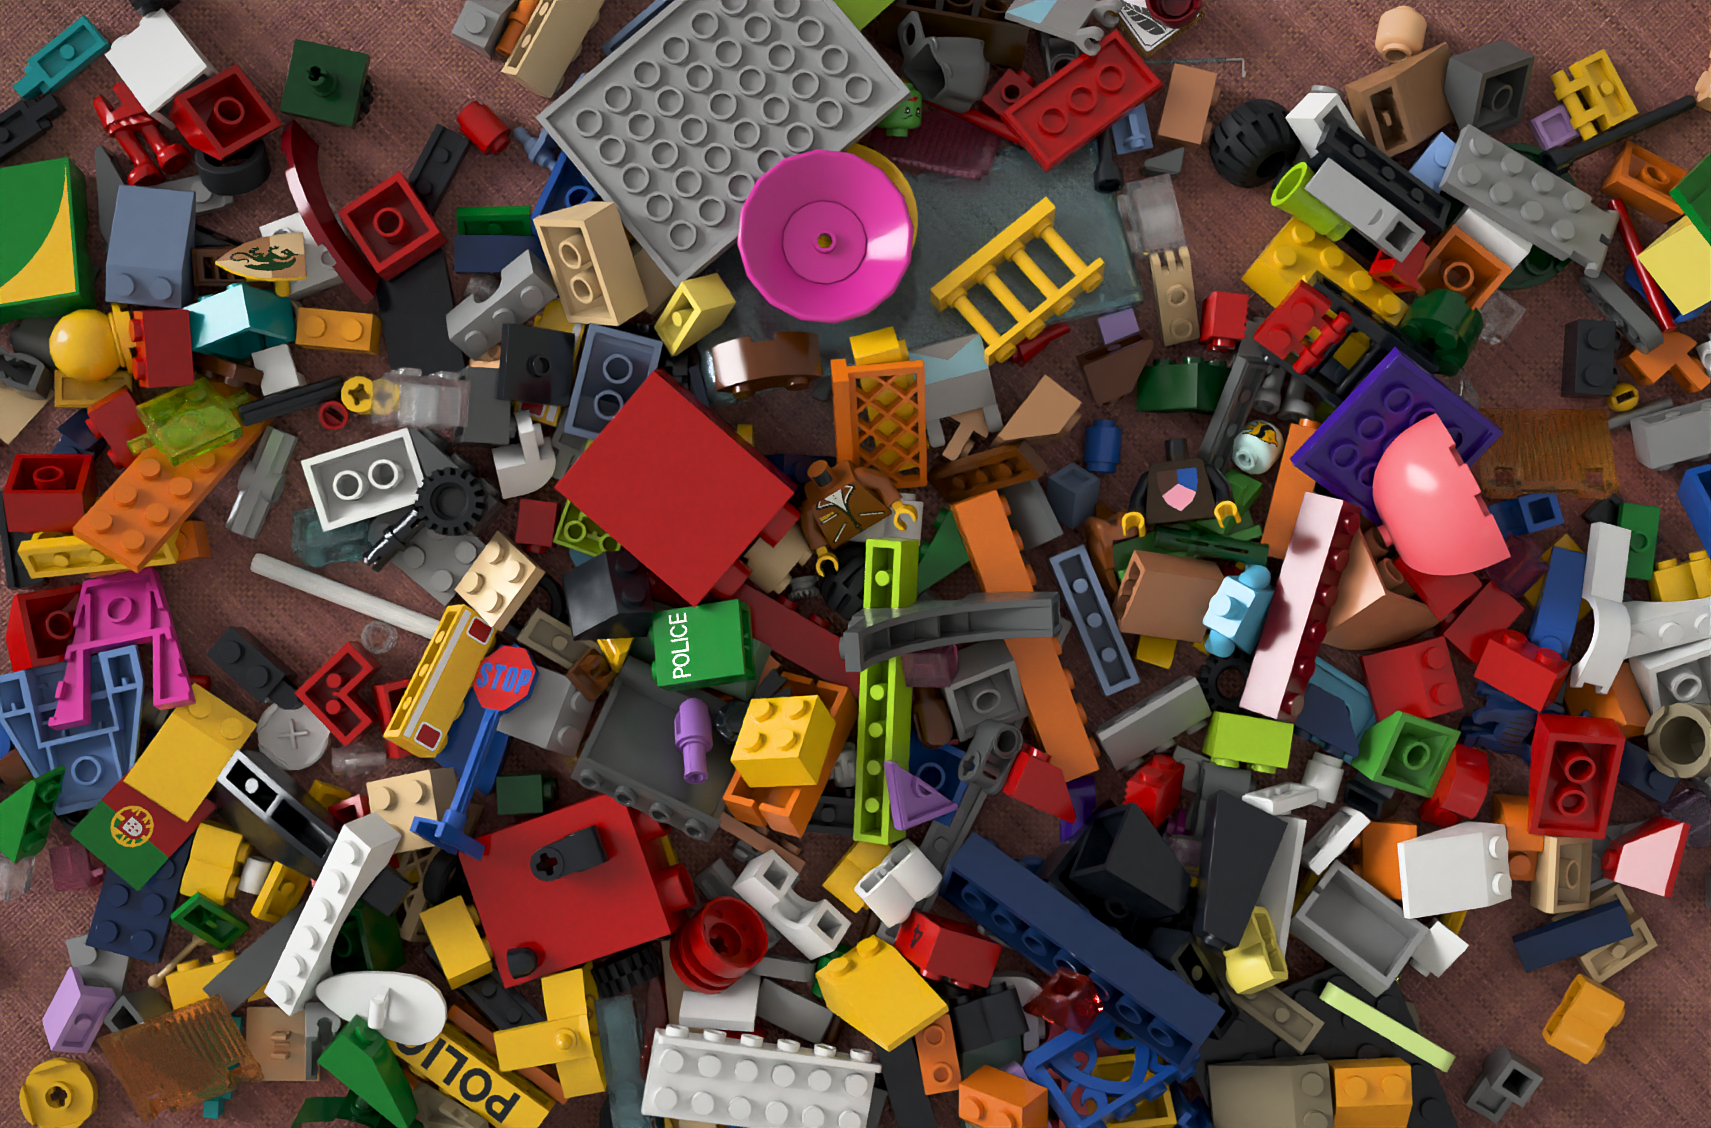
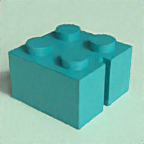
M244 282L233 283L227 286L226 291L216 295L202 296L197 299V303L183 308L189 309L191 346L194 352L242 362L252 358V353L265 350L263 334L265 335L267 349L296 340L297 331L291 300L289 297L277 296L273 290L257 289L250 287L248 283Z

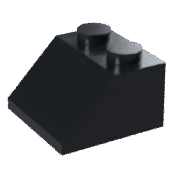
M628 550L605 551L563 574L562 583L573 641L648 636L655 610L645 565Z

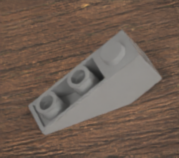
M1330 158L1326 159L1304 188L1380 251L1401 263L1426 233L1399 209Z

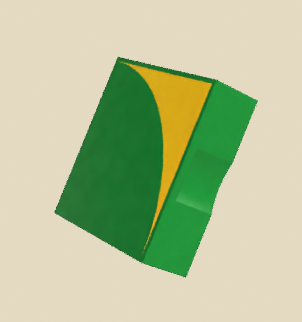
M69 157L0 168V326L24 318L45 319L68 315L78 309L96 310L93 268L87 247L89 220L85 175Z

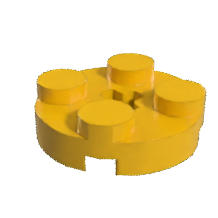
M59 1057L39 1064L29 1073L30 1075L20 1091V1106L25 1118L33 1126L37 1124L40 1128H78L94 1114L98 1106V1086L91 1071L88 1070L86 1063L79 1059L72 1060ZM56 1086L61 1087L67 1093L65 1105H61L59 1100H52L51 1094L56 1091Z

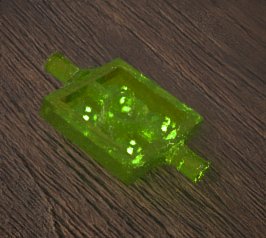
M204 376L195 380L194 385L181 386L136 406L137 415L145 425L147 433L126 441L127 446L133 456L151 447H155L164 453L175 467L243 436L242 427L233 416L232 411L237 410L239 405L251 402V399L246 390L224 398L216 393Z

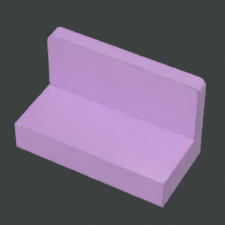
M69 967L42 1020L51 1051L87 1054L104 1022L103 1019L109 1013L116 1000L113 988L84 986L79 968Z

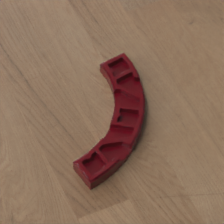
M293 119L284 126L281 143L282 156L287 157L289 168L285 170V175L291 194L318 246L324 245L337 262L332 266L351 291L362 302L366 303L375 297L379 277L353 247L335 218L325 196L319 176L317 162L319 145Z

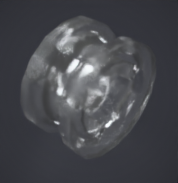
M373 621L363 629L361 642L364 648L371 653H387L396 645L397 632L389 623ZM382 627L380 632L387 631L388 639L383 641L382 648L377 647L378 643L372 644L370 636L376 634L375 628Z

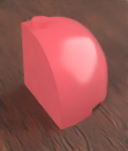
M1436 413L1403 431L1382 455L1374 474L1372 486L1374 504L1382 522V525L1378 526L1377 530L1385 546L1393 545L1401 559L1414 570L1431 575H1459L1489 567L1511 557L1493 515L1490 514L1484 500L1479 495L1481 490L1467 463L1464 464L1455 448L1454 440Z

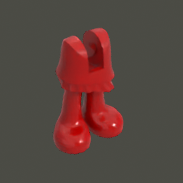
M120 81L112 87L123 104L116 110L101 94L93 100L94 108L102 122L104 131L108 133L109 138H116L135 168L128 175V185L148 187L161 184L166 180L162 171L151 160L138 141L135 133L140 132L157 156V161L165 173L174 175L181 171L190 161L192 155L188 148L179 143L171 145L157 128L161 125V122L148 114L124 81Z

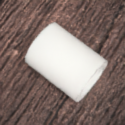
M247 856L238 889L259 895L270 873L273 862L260 856Z

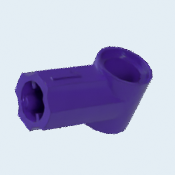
M1081 776L1066 782L1076 819L1073 824L1060 819V844L1068 837L1073 836L1092 814V809L1096 805L1094 776Z

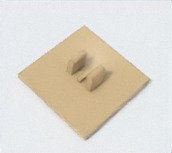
M247 1006L246 1081H320L319 1063L317 1064V1079L306 1080L305 1009L289 1016L279 1006Z

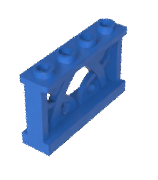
M1098 1011L1027 1054L1022 1068L1030 1080L1033 1079L1036 1084L1048 1088V1102L1066 1128H1107L1105 1124L1112 1119L1117 1118L1120 1122L1132 1115L1137 1110L1136 1104L1144 1099H1147L1149 1103L1158 1099L1168 1090L1166 1085L1174 1080H1177L1180 1084L1192 1077L1197 1072L1195 1066L1202 1055L1198 1052L1184 1073L1172 1064L1161 1065L1157 1060L1158 1054L1135 1037L1129 1040L1116 1038L1114 1029L1120 1026ZM1126 1031L1125 1037L1131 1036V1034H1129V1033ZM1100 1038L1105 1044L1116 1049L1127 1050L1135 1048L1134 1066L1128 1082L1110 1081L1090 1075L1097 1061L1095 1040ZM1076 1052H1083L1088 1057V1063L1082 1071L1077 1069L1082 1062L1076 1061L1073 1057V1054ZM1049 1068L1070 1083L1064 1093H1062L1047 1070ZM1147 1070L1155 1075L1147 1081L1143 1082ZM1077 1087L1084 1090L1080 1099L1082 1107L1086 1100H1092L1096 1103L1097 1109L1093 1114L1081 1115L1073 1109L1071 1096ZM1107 1097L1118 1098L1115 1101L1108 1104Z

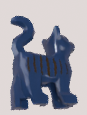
M1480 680L1475 691L1476 695L1487 696L1485 708L1473 710L1472 717L1463 716L1458 726V730L1461 731L1458 739L1460 744L1471 748L1475 745H1481L1498 754L1516 755L1527 766H1530L1531 746L1535 731L1533 728L1536 726L1538 713L1567 714L1562 706L1554 702L1542 712H1539ZM1586 709L1578 715L1592 717L1591 712Z

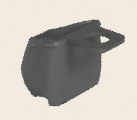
M911 11L897 28L905 60L900 68L901 74L913 84L915 90L922 94L923 100L930 101L956 113L969 111L972 104L981 99L988 81L990 64L985 60L983 54L985 42L970 37L932 36L925 38L918 12ZM912 23L915 28V39L913 44L909 45L906 33L909 25Z

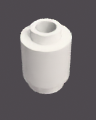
M1314 752L1312 760L1308 759L1301 784L1318 789V802L1311 805L1326 808L1327 802L1335 804L1344 770L1341 769L1342 759Z

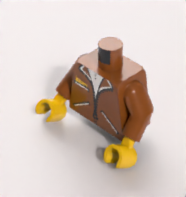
M818 460L807 471L811 481L807 482L804 486L807 498L801 504V527L811 551H816L818 555L816 570L822 577H825L824 570L820 565L823 560H831L836 571H838L839 565L836 555L828 552L826 546L830 545L832 549L836 548L891 515V507L896 512L893 520L899 530L905 531L907 529V525L901 519L900 514L907 513L914 522L917 521V509L913 505L902 503V495L884 472L865 466L857 467L850 460H843L832 468L825 460Z

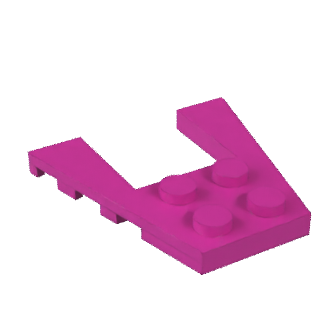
M151 567L142 569L138 574L131 571L83 581L72 625L76 628L72 645L67 646L64 660L68 663L64 680L58 682L55 694L58 704L55 716L49 718L48 727L57 731L91 724V654L136 644L153 642V706L159 710L196 704L159 572Z

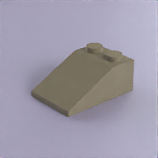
M1319 1054L1207 1064L1212 1124L1214 1128H1334L1329 1064Z

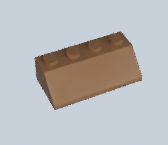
M1045 374L988 448L993 449L1026 439L1033 447L1045 446L1051 440L1057 443L1069 433L1082 416L1076 411L1082 402Z

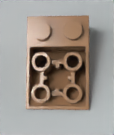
M1447 42L1344 85L1358 128L1368 142L1388 157L1415 147L1455 119L1443 91L1446 69L1451 57Z

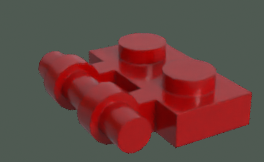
M1301 279L1255 331L1253 339L1282 360L1292 350L1295 351L1300 357L1293 364V368L1297 373L1304 375L1311 367H1317L1324 359L1323 353L1332 343L1338 344L1346 335L1345 329L1352 323V318L1343 311L1335 319L1325 314L1331 308L1332 300ZM1315 327L1320 330L1321 334L1311 343L1304 337Z

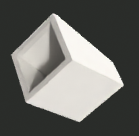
M161 8L159 11H153L144 16L139 23L140 26L131 34L123 35L116 39L111 46V50L105 56L148 114L173 130L176 126L169 118L168 113L175 97L219 73L175 19Z

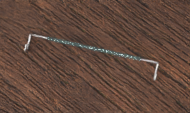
M1244 58L1144 61L1146 64L1242 61V77H1246Z

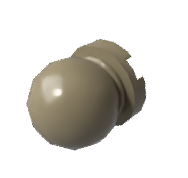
M1675 703L1670 706L1660 707L1650 717L1644 730V736H1648L1650 754H1647L1650 762L1658 771L1669 777H1711V704Z

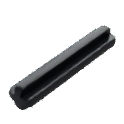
M337 375L239 405L237 407L238 417L243 426H249L340 398L344 381L341 376Z

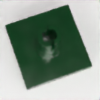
M295 39L279 111L290 116L355 129L371 57L365 53Z

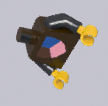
M1186 438L1164 441L1166 462L1152 463L1149 465V471L1141 474L1130 497L1127 514L1122 518L1123 535L1127 536L1128 529L1136 526L1139 527V537H1144L1146 534L1145 517L1146 525L1150 527L1157 524L1169 525L1217 519L1220 528H1224V518L1231 515L1235 517L1237 524L1241 522L1231 484L1216 465L1206 464L1203 458H1188Z

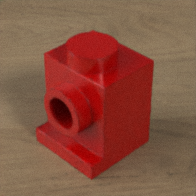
M1009 68L988 94L982 98L979 108L987 115L1001 120V112L1032 91L1036 82L1025 71L1019 69L1015 73ZM1008 88H1012L1018 93V97L1009 99L1006 97L1005 91Z
M1421 238L1402 263L1379 250L1368 274L1393 293L1417 291L1421 284L1416 281V278L1424 268V261L1430 247Z

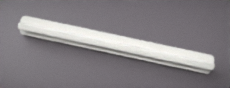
M256 553L251 562L250 570L254 573L432 639L440 623L439 620L262 553Z

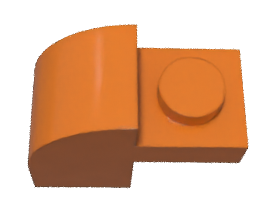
M1679 332L1662 334L1664 343L1648 354L1641 353L1632 345L1617 359L1641 387L1655 383L1666 372L1687 394L1701 391L1711 382V379L1705 374L1706 368L1702 362L1687 354L1698 343L1689 336Z
M1494 794L1491 823L1505 825L1506 839L1509 845L1508 862L1511 880L1534 881L1538 851L1543 852L1544 835L1529 834L1527 831L1529 796Z

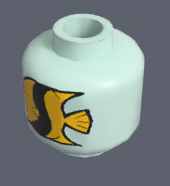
M1264 420L1251 421L1243 427L1242 432L1234 439L1233 455L1231 458L1242 471L1258 475L1264 473L1283 454L1285 446L1283 436L1269 422Z

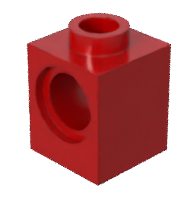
M520 499L515 543L525 544L524 551L542 554H546L547 547L557 548V544L553 542L560 522L562 504Z

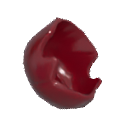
M1145 0L1147 10L1152 19L1161 26L1172 29H1180L1189 25L1199 14L1203 1Z

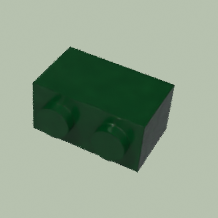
M551 769L509 771L496 777L498 815L542 813L553 806L554 800H558L557 777L552 778Z

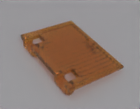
M1476 408L1496 423L1504 432L1478 459L1482 492L1488 498L1520 497L1521 493L1575 494V497L1579 499L1606 500L1612 494L1620 492L1606 409ZM1495 471L1511 472L1512 483H1496ZM1585 472H1602V485L1587 484Z
M219 994L97 1039L145 1123L154 1120L158 1113L163 1110L169 1109L171 1113L234 1091L238 1083L249 1079L251 1084L265 1077L260 1064L256 1062ZM237 1063L241 1064L240 1067L234 1068L229 1071L226 1068ZM160 1092L161 1096L148 1100L147 1096Z

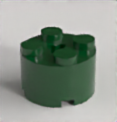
M1442 288L1430 289L1424 295L1417 296L1398 329L1437 356L1439 370L1435 374L1453 377L1458 374L1459 370L1467 362L1483 331L1484 323L1480 311L1476 307L1473 311L1465 304L1466 297L1455 291Z

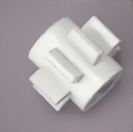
M845 742L828 779H834V784L837 787L856 785L857 751L854 743Z

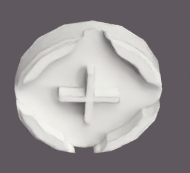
M273 703L263 712L257 725L260 752L264 753L282 770H301L313 766L325 756L331 744L332 733L305 704L297 710H284L276 703Z

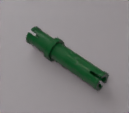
M1157 524L1153 539L1154 548L1159 547L1185 552L1186 557L1193 558L1196 554L1264 567L1269 551V544L1266 543L1261 544L1201 533L1198 528L1191 527L1190 530H1184ZM1180 538L1185 540L1206 543L1207 545L1200 546L1195 544L1178 542L1175 539ZM1215 545L1245 550V553L1217 549Z

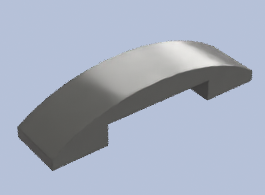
M309 897L278 921L202 988L227 1017L271 979Z

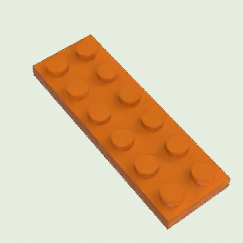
M219 376V379L210 377L73 527L74 536L138 574L275 418L243 426L238 417L237 407L259 399L239 387L222 383L221 376Z

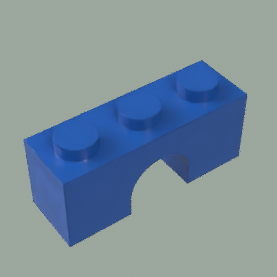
M1554 487L1537 490L1487 505L1503 539L1530 534L1565 523Z

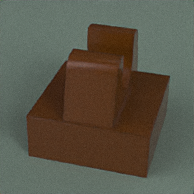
M595 648L587 650L565 674L569 681L589 702L596 700L619 675L611 669L609 663Z

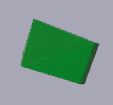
M200 892L193 895L170 915L172 921L221 951L226 949L250 928L246 921Z

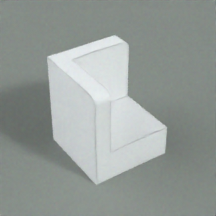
M281 344L251 354L255 368L262 370L264 373L261 388L265 397L307 385L305 376L296 371L288 345Z

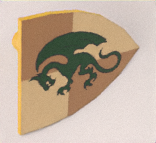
M303 232L266 236L246 242L224 254L215 261V264L232 274L245 277L246 282L274 281L276 295L279 297L289 296L291 294L289 281L307 279Z

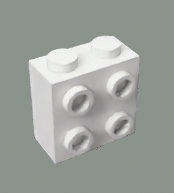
M328 201L335 218L347 236L342 220L337 213V207ZM299 212L259 227L262 237L303 232L307 279L289 281L291 294L286 297L296 301L344 282L332 267L337 262L324 245L318 246Z

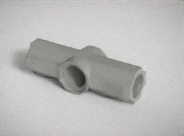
M266 426L253 460L245 465L239 477L237 489L240 492L225 528L252 539L258 538L271 504H275L283 492L286 483V474L284 473L298 442V437L274 427Z

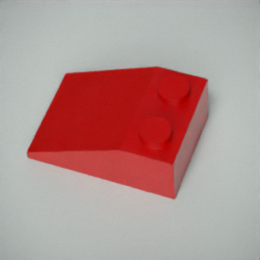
M1538 713L1531 746L1527 826L1529 834L1604 840L1626 741L1625 736L1614 719Z

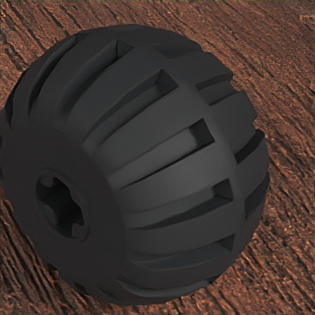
M1253 99L1234 108L1231 113H1228L1223 118L1222 122H1219L1211 135L1210 156L1216 171L1229 183L1242 188L1259 187L1273 180L1281 163L1286 160L1291 164L1300 148V140L1285 118L1290 112L1279 103L1268 99Z
M857 543L843 546L833 553L838 558V571H836L831 560L827 559L822 567L825 577L820 575L818 584L824 601L834 612L847 621L852 620V616L863 609L866 545Z

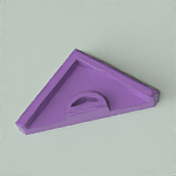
M889 760L884 762L895 829L903 831L958 810L957 803L944 797L929 784L901 768L896 762Z

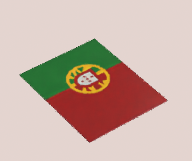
M129 770L69 834L136 891H139L198 828L200 822H203L217 806L205 797L186 823L123 782L130 772Z

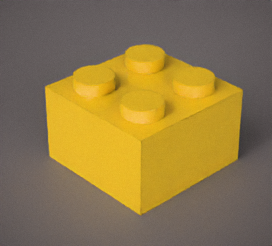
M818 695L751 699L730 761L750 788L817 785L836 722Z

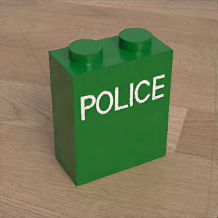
M735 599L697 605L695 608L689 606L654 613L653 624L649 627V638L651 644L655 647L656 661L652 662V676L657 683V687L669 692L756 680L750 606Z

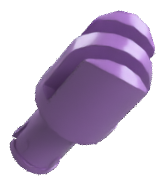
M694 697L683 702L675 716L676 750L684 755V781L689 784H701L708 780L706 753L713 747L712 724L708 706L703 700Z

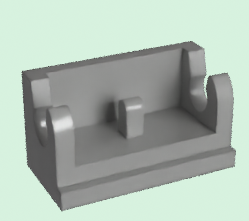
M323 1002L305 1003L306 1080L317 1079L318 1058L330 1041L343 1028V1018L330 1010Z

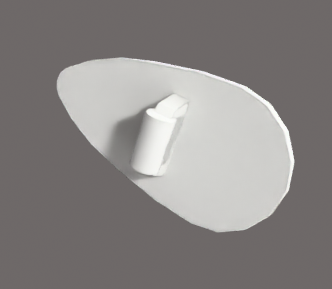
M393 971L346 972L324 979L316 987L317 997L341 1018L349 1022L357 1014L368 1022L370 1028L376 1029L386 1039L405 1045H422L432 1041L441 1033L448 1017L447 1003L441 991L429 980L414 974Z

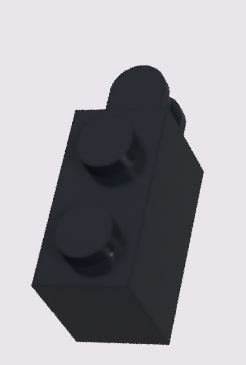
M230 626L206 654L260 703H276L284 710H297L304 705L294 694L299 689L293 683L298 674L246 628Z

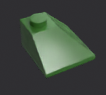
M1398 710L1364 731L1358 745L1360 752L1357 758L1353 757L1350 765L1372 781L1432 798L1461 731Z

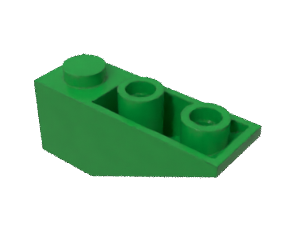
M944 508L940 510L932 525L934 529L938 530L932 542L929 543L924 540L919 548L918 562L920 563L918 565L917 595L969 561L951 509L949 511Z
M63 765L31 780L0 803V851L13 863L28 856H35L45 847L49 827L54 818L58 795L62 790L61 785L66 771Z

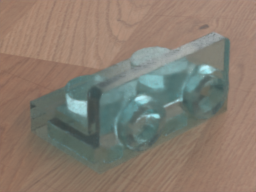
M316 508L294 511L292 550L304 566L322 567L328 563L341 561H359L362 559V555L373 546L368 540L369 518L323 532Z

